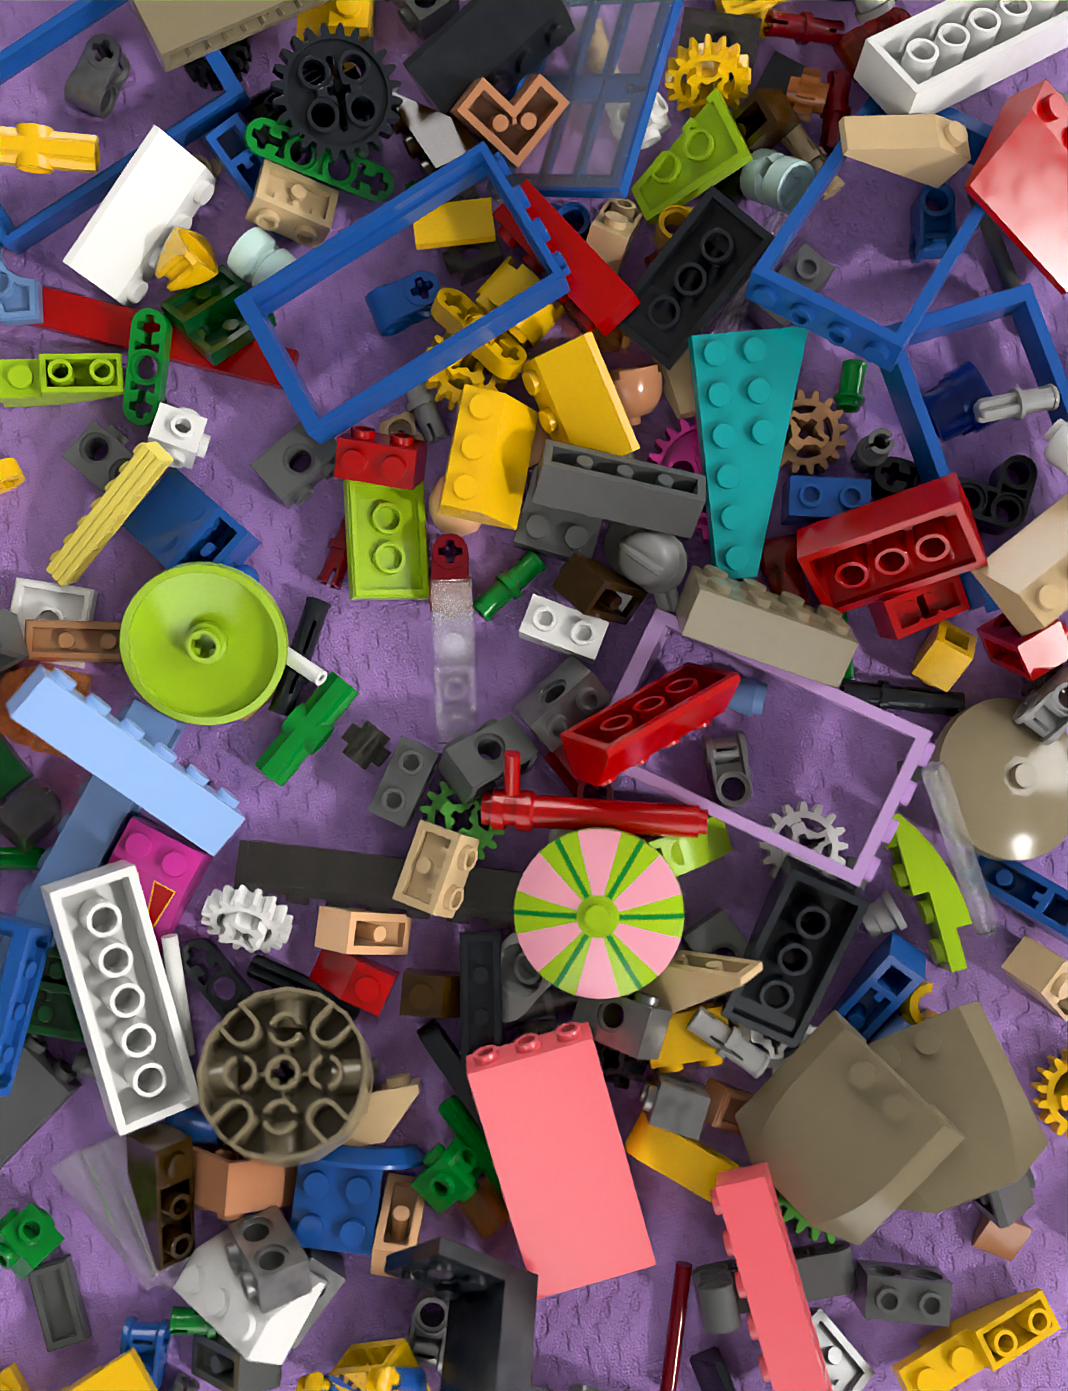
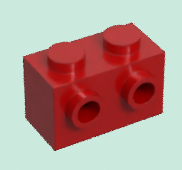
M352 426L351 429L337 437L334 477L413 491L424 480L428 441L414 439L415 436L408 433L394 432L388 435L376 433L375 429L371 427Z

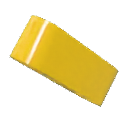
M642 1110L623 1144L624 1150L631 1156L712 1203L710 1191L715 1188L718 1172L741 1168L740 1165L699 1140L649 1125L644 1110Z

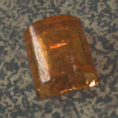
M488 1178L479 1183L480 1187L465 1203H461L459 1199L456 1201L457 1207L481 1239L493 1234L510 1219L506 1202Z

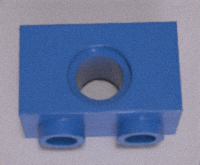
M790 475L782 486L781 525L807 526L871 503V479Z

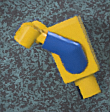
M400 1338L351 1344L330 1373L323 1375L320 1372H312L307 1376L299 1377L296 1391H430V1388L427 1384L426 1373L419 1367L407 1340Z

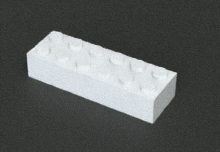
M946 0L867 38L853 78L888 115L936 114L1068 47V0Z
M120 860L40 886L108 1123L119 1136H122L199 1104L197 1084L135 865L126 860Z

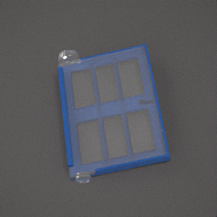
M562 0L576 31L561 46L557 47L540 62L533 72L527 74L510 90L507 101L510 102L530 75L540 73L570 103L518 168H509L511 174L506 176L511 187L517 184L521 185L527 179L543 197L627 198L684 0ZM489 179L486 189L491 193V197L495 201L503 203Z

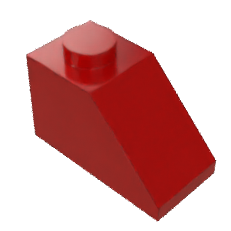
M322 949L309 978L339 999L379 1016L384 1010L400 972L360 954H343Z

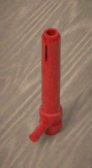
M507 750L504 752V789L494 788L493 792L483 793L481 823L483 825H491V828L496 830H505L506 826H514L516 831L531 832L533 828L578 830L591 827H605L637 835L698 838V834L707 835L708 810L700 809V805L536 795L532 790H520V752L517 750Z

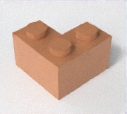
M540 73L530 75L510 102L484 77L474 79L449 112L457 120L461 121L481 142L484 141L489 150L493 153L499 151L509 168H518L570 102Z
M226 1143L220 1148L192 1145L194 1207L196 1209L211 1210L217 1213L218 1219L235 1221L242 1219L243 1213H257L275 1205L278 1208L293 1205L298 1165L285 1168L255 1162L243 1156Z

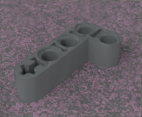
M835 1240L834 1244L821 1242L792 1248L807 1302L849 1294L858 1289L849 1242ZM736 1259L701 1265L691 1272L699 1316L704 1331L707 1333L725 1334L733 1332L742 1325L740 1314L751 1312L747 1298L741 1299L737 1291L734 1273L739 1271Z

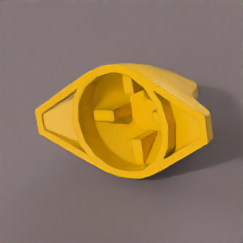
M176 226L163 245L154 275L158 279L161 277L169 279V283L166 286L169 291L186 289L210 280L219 273L212 245L202 234Z

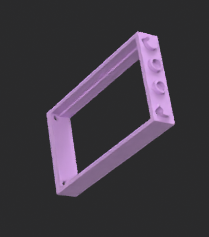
M655 609L610 705L644 687L670 630L681 634L676 616L661 609ZM692 639L914 740L853 869L641 767H630L622 773L686 804L700 805V809L708 810L709 815L860 887L863 879L871 883L881 862V859L874 857L881 841L887 844L890 843L899 824V821L892 817L899 803L905 806L908 805L918 783L911 781V777L917 765L924 768L927 766L936 745L929 742L933 732L824 683Z

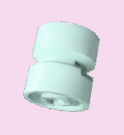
M760 148L751 154L754 160L744 165L741 170L740 189L743 195L759 204L768 205L775 210L791 214L815 178L812 165L804 160L786 156L783 153L767 148Z
M254 227L245 232L232 247L227 264L240 278L246 282H252V287L297 259L286 249H279L275 239L262 228Z

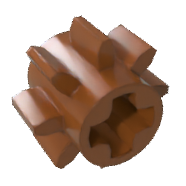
M804 67L801 77L791 76L786 97L800 121L810 123L812 113L823 114L830 84L820 82L822 71Z

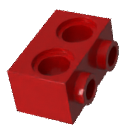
M959 575L868 604L879 637L899 640L971 609Z
M1004 613L976 628L990 661L1028 680L1034 681L1068 660V628L1059 619H1055L1043 629L1024 636L1020 635Z

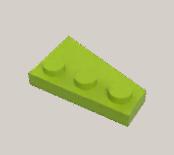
M716 87L706 98L708 102L694 119L690 117L681 128L682 134L667 151H662L631 188L646 222L651 226L658 222L661 212L666 207L685 205L708 190L711 185L714 186L754 160L721 92Z

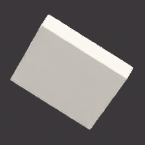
M16 577L10 612L17 614L21 631L25 638V619L93 621L98 591L68 585L62 587L60 584ZM35 661L80 669L85 668V662Z

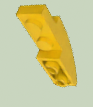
M1035 1288L983 1306L950 1322L949 1327L942 1326L918 1340L921 1348L895 1363L891 1368L902 1391H949L985 1367L992 1371L998 1370L1061 1328L1043 1290Z

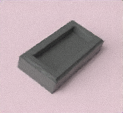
M71 1254L40 1263L28 1275L47 1352L87 1341L92 1336Z

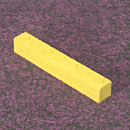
M157 441L142 442L134 448V456L131 460L126 461L120 466L118 470L120 474L116 479L107 483L104 488L106 492L102 497L93 501L90 506L92 510L88 515L79 519L76 524L78 528L64 538V546L54 552L49 558L51 562L46 567V571L62 587L76 583L136 506L173 462L174 459Z

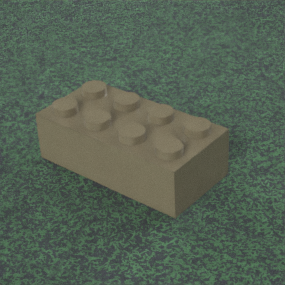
M705 565L704 569L692 566L675 608L681 635L839 688L859 644L851 632L850 626L842 618L843 614L840 611L827 605H820L818 609L805 605L804 599L789 592L782 591L780 596L766 591L767 587L752 579L744 578L742 582L728 578L726 571L712 565Z

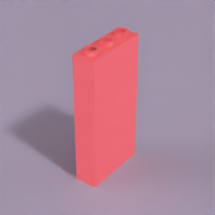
M567 1022L558 1026L552 1032L541 1035L535 1033L525 1034L518 1037L513 1043L499 1047L495 1045L483 1046L475 1050L473 1054L467 1055L468 1080L522 1259L527 1271L539 1275L537 1299L655 1266L656 1261L589 1022Z

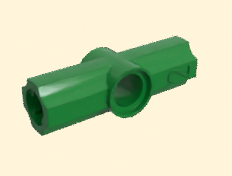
M332 671L308 701L301 703L290 713L280 728L282 732L254 765L269 779L283 787L297 772L309 755H314L326 743L335 729L333 727L360 693Z

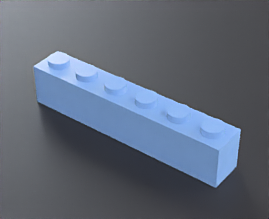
M40 664L6 703L10 717L214 857L245 820V817L237 807L240 801L223 787L218 791L207 784L209 778L195 766L190 764L185 769L175 761L178 756L163 743L158 741L153 746L142 738L145 732L125 717L122 722L109 714L112 708L93 693L85 697L74 688L77 683L65 672L58 668L50 672Z

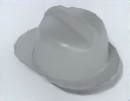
M615 521L608 526L604 536V552L607 561L622 576L637 584L648 593L653 594L668 592L683 580L687 570V554L683 544L674 535L637 526H628Z
M516 932L510 934L501 944L502 1022L504 1023L520 1019L530 1010L544 991L552 985L530 964L520 946Z

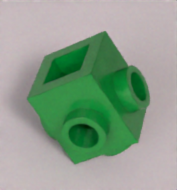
M456 1136L444 1147L438 1142L424 1156L422 1162L425 1165L411 1185L440 1215L458 1199L461 1203H465L477 1191L480 1184L476 1180L486 1165L471 1148L467 1147Z
M31 1202L20 1213L13 1208L0 1219V1266L6 1270L11 1269L21 1281L65 1239L54 1227V1220L47 1211L42 1208L37 1209Z

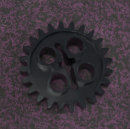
M322 23L319 28V36L317 37L307 27L303 33L305 43L296 36H293L290 40L293 52L282 48L279 54L280 59L285 65L274 64L272 70L274 75L282 79L271 81L269 90L274 93L281 94V96L273 99L271 103V108L283 109L284 111L279 116L277 124H290L292 128L286 138L291 140L299 136L302 139L299 148L300 152L305 151L310 145L314 147V160L318 161L323 152H328L332 165L336 163L339 154H343L347 164H351L354 161V151H357L359 156L365 160L369 156L368 145L378 152L383 146L379 136L389 139L394 133L386 123L396 124L400 119V116L391 110L400 107L403 103V99L392 95L393 92L401 87V81L389 79V76L396 69V65L389 64L384 66L381 61L387 53L386 49L374 53L371 50L374 37L371 36L364 43L360 42L359 28L357 27L353 30L350 37L345 36L342 23L338 24L334 34H330L326 23ZM328 57L333 60L336 91L338 94L345 95L340 103V112L347 126V131L345 132L340 129L337 98L334 95L329 96L333 86V77L326 62ZM351 62L357 65L361 72V78L351 79L347 77L342 69V64ZM305 68L317 70L322 77V83L318 85L308 83L302 75V70ZM361 104L365 106L370 114V120L366 122L357 120L351 112V105ZM314 110L326 112L331 119V126L327 128L317 126L312 120L311 112Z

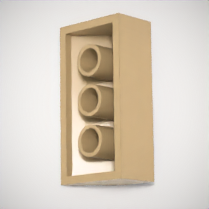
M1068 493L986 557L988 565L971 570V573L988 592L1021 636L1047 627L1068 609Z

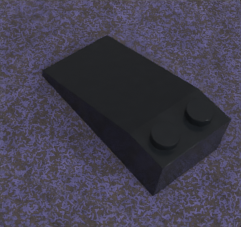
M711 185L631 288L641 303L617 327L668 370H671L689 349L688 338L692 335H701L750 278L752 270L775 237Z
M786 854L769 889L742 959L761 961L763 970L744 985L728 992L720 1015L797 1049L871 903L862 887H858Z

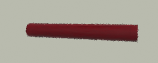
M677 1261L675 1266L660 1384L661 1391H677L692 1264L684 1261Z

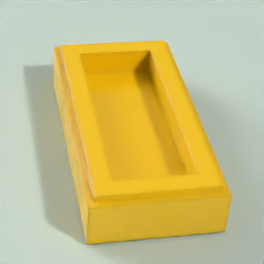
M491 197L446 202L414 222L416 250L495 242Z

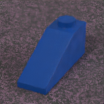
M235 113L203 136L201 140L225 174L250 204L253 199L259 170L264 159L251 153L245 146L243 135L246 125L239 115ZM271 231L277 240H280L282 237H284L283 235Z
M971 851L957 873L959 876L1034 926L1068 945L1067 889L1017 861L993 860Z
M892 931L868 957L829 1014L836 1010L868 1040L925 979L926 954Z

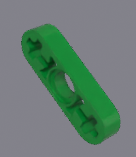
M152 308L138 311L131 322L123 399V411L126 418L130 422L142 426H152L160 402L165 403L173 330L170 319L164 313ZM152 317H154V322L160 325V331L153 332L151 345L159 347V352L141 349V343L150 345V333L144 331V324L151 323ZM147 356L154 358L158 367L157 373L151 379L142 378L138 371L139 362ZM137 383L149 387L155 386V392L146 391L145 402L152 405L151 413H144L143 419L142 413L136 411L135 406L136 403H143L145 391L136 389Z

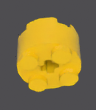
M509 256L475 292L477 296L475 302L481 310L488 314L541 280L523 264L516 270L513 264L515 261ZM550 303L506 332L523 349L527 346L534 348L566 313L565 309L560 303L555 307Z

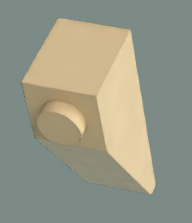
M936 114L843 116L839 121L842 153L844 156L937 189L971 160L966 126Z
M677 949L673 958L659 976L637 991L660 998L659 1006L673 1011L672 1013H676L744 985L763 970L762 962Z

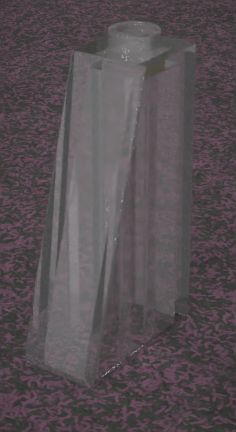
M116 1132L71 1152L50 1166L53 1174L143 1287L149 1290L160 1284L162 1289L174 1286L190 1257L161 1271L156 1269L128 1176L127 1134L119 1136Z

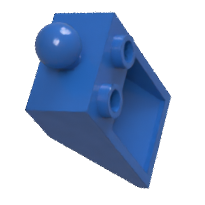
M173 467L122 524L167 569L190 562H214L238 569L259 582L257 571L243 563L258 548L261 542L177 468Z

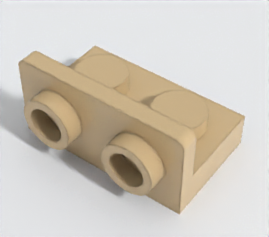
M264 159L259 170L253 199L246 211L245 219L264 230L273 231L295 240L300 245L316 248L323 243L331 230L339 191Z
M420 820L392 899L432 915L453 918L455 911L462 904L464 898L463 888L469 871L476 864L479 840Z

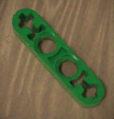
M261 117L249 122L244 129L243 139L245 146L251 153L367 201H385L393 192L394 180L392 174L388 169L367 159L363 160L360 156L354 154V161L348 164V175L343 180L338 181L333 179L328 172V163L330 161L328 152H323L318 161L314 160L315 148L310 145L312 155L306 165H298L291 159L290 148L294 142L302 141L299 136L291 140H285L282 146V158L275 156L279 147L265 144L260 149L257 147V139L252 137V131L261 130L264 125L268 127V135L270 137L282 140V132L288 134L291 127L278 125L274 120ZM357 163L363 166L359 172L361 175L374 177L376 172L379 173V181L384 184V189L376 190L374 195L370 193L371 186L364 182L356 181V189L351 187V183L357 176Z

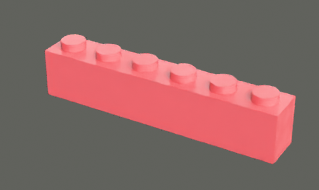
M767 1162L718 1172L715 1188L710 1191L711 1200L716 1215H723L727 1228V1230L722 1232L724 1246L728 1257L735 1256L739 1271L734 1273L739 1297L741 1299L747 1298L751 1312L746 1314L747 1324L752 1340L759 1339L763 1354H759L758 1358L764 1382L771 1381L774 1391H833Z

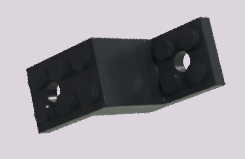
M442 1236L386 1255L384 1273L400 1278V1283L404 1286L411 1288L424 1287L434 1291L433 1295L436 1298L449 1300L440 1391H550L531 1384L539 1275Z

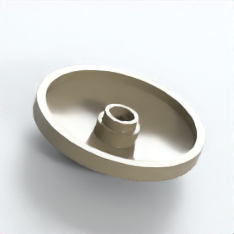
M1013 698L989 699L973 704L957 713L949 720L938 736L930 764V783L933 799L947 828L963 845L973 852L998 861H1021L1042 856L1057 847L1068 835V735L1064 732L1055 742L1045 746L1040 742L1041 736L1024 723L1017 724L1013 720L1016 709L1023 702Z

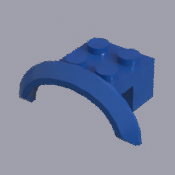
M412 1144L396 1147L341 1145L319 1161L298 1165L290 1228L301 1247L372 1256V1248L382 1206L380 1194L383 1170H401L424 1165L422 1159L426 1153L418 1146Z

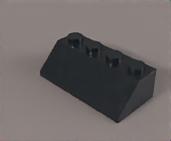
M470 0L402 64L429 106L438 112L456 119L449 111L474 79L484 77L505 97L527 74L533 72L540 62L557 47L561 46L576 29L562 0Z

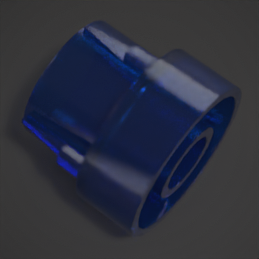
M966 361L943 374V379L938 381L939 384L922 395L937 438L942 443L959 435L965 436L970 432L976 434L1000 421L977 422L973 411L974 404L981 398L993 395L977 368L970 361Z

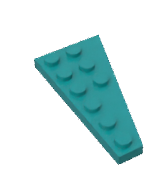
M798 326L692 335L688 338L702 475L706 476L705 506L712 566L726 571L728 578L731 579L757 577L808 333L807 329Z

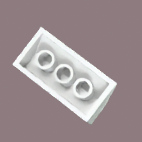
M154 125L63 259V262L127 308H132L134 303L140 302L147 293L148 283L155 274L159 255L169 234L176 226L188 230L191 228L192 218L199 207L205 205L211 199L214 193V185L217 182L216 178L206 166Z

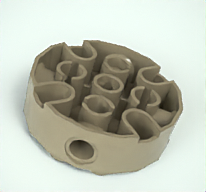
M286 986L254 993L240 1002L237 1008L229 1012L220 1024L217 1023L205 1040L196 1072L200 1108L217 1136L252 1161L285 1168L319 1161L347 1142L367 1113L374 1083L369 1046L349 1014L320 992ZM290 1068L295 1075L293 1078L288 1079L287 1084L284 1085L279 1080V1077L285 1076L287 1069Z

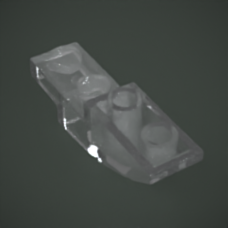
M472 579L431 580L438 744H448L459 736L467 738L478 730Z

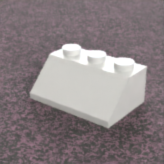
M227 1228L194 1250L173 1289L247 1360L282 1365L326 1283L310 1271L312 1293L262 1314L254 1297L251 1299L245 1297L240 1283L239 1273L241 1272L239 1268L232 1270L228 1263L225 1245L231 1242L229 1228Z

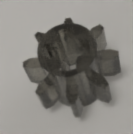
M368 720L361 728L352 723L341 737L348 743L342 753L364 770L371 763L381 767L392 753L385 748V745L391 738Z

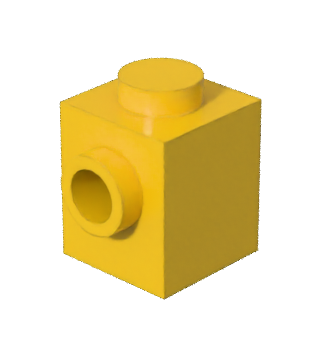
M946 620L937 623L916 652L911 674L919 677L922 682L929 686H936L948 692L973 660L977 636Z

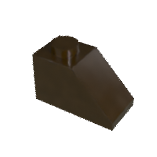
M757 88L731 112L751 154L760 148L772 149L801 123L782 89Z
M573 553L571 558L563 564L559 576L552 585L557 592L583 615L627 625L648 594L643 588L598 560L577 553Z
M407 968L403 972L399 1015L428 1018H459L460 972Z

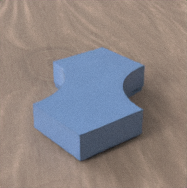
M0 248V322L4 326L42 324V285L38 280L22 278L10 272L4 262L2 249Z

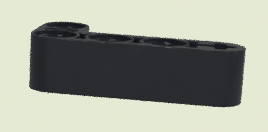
M1018 454L1009 457L992 471L988 484L957 475L964 493L970 501L971 511L978 531L990 535H1001L1023 522L1027 514L1038 472L1036 464L1031 458ZM894 456L887 457L883 464L873 468L866 477V479H871V496L878 500L916 487L919 483H922L914 462ZM1007 469L1014 471L1018 475L1019 485L1009 481L1006 475ZM884 472L889 473V480L894 483L891 485L886 484L887 477L882 474ZM996 506H1000L1007 511L1009 516L1008 522H1003L997 517L995 512Z

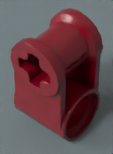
M443 534L437 538L432 549L430 611L470 612L471 576H469L467 544L457 534ZM447 545H455L456 552L462 553V555L455 556L454 563H447L446 557L440 555V552L447 551Z

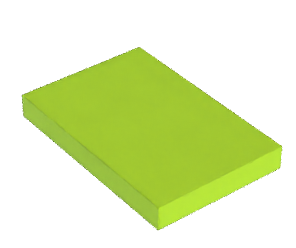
M345 479L343 481L349 599L427 600L430 598L423 481L412 491Z

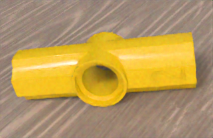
M19 123L16 125V128L0 126V165L16 166L18 170L35 174H52L53 170L98 174L100 166L99 138L97 135L57 132L51 127L35 123Z

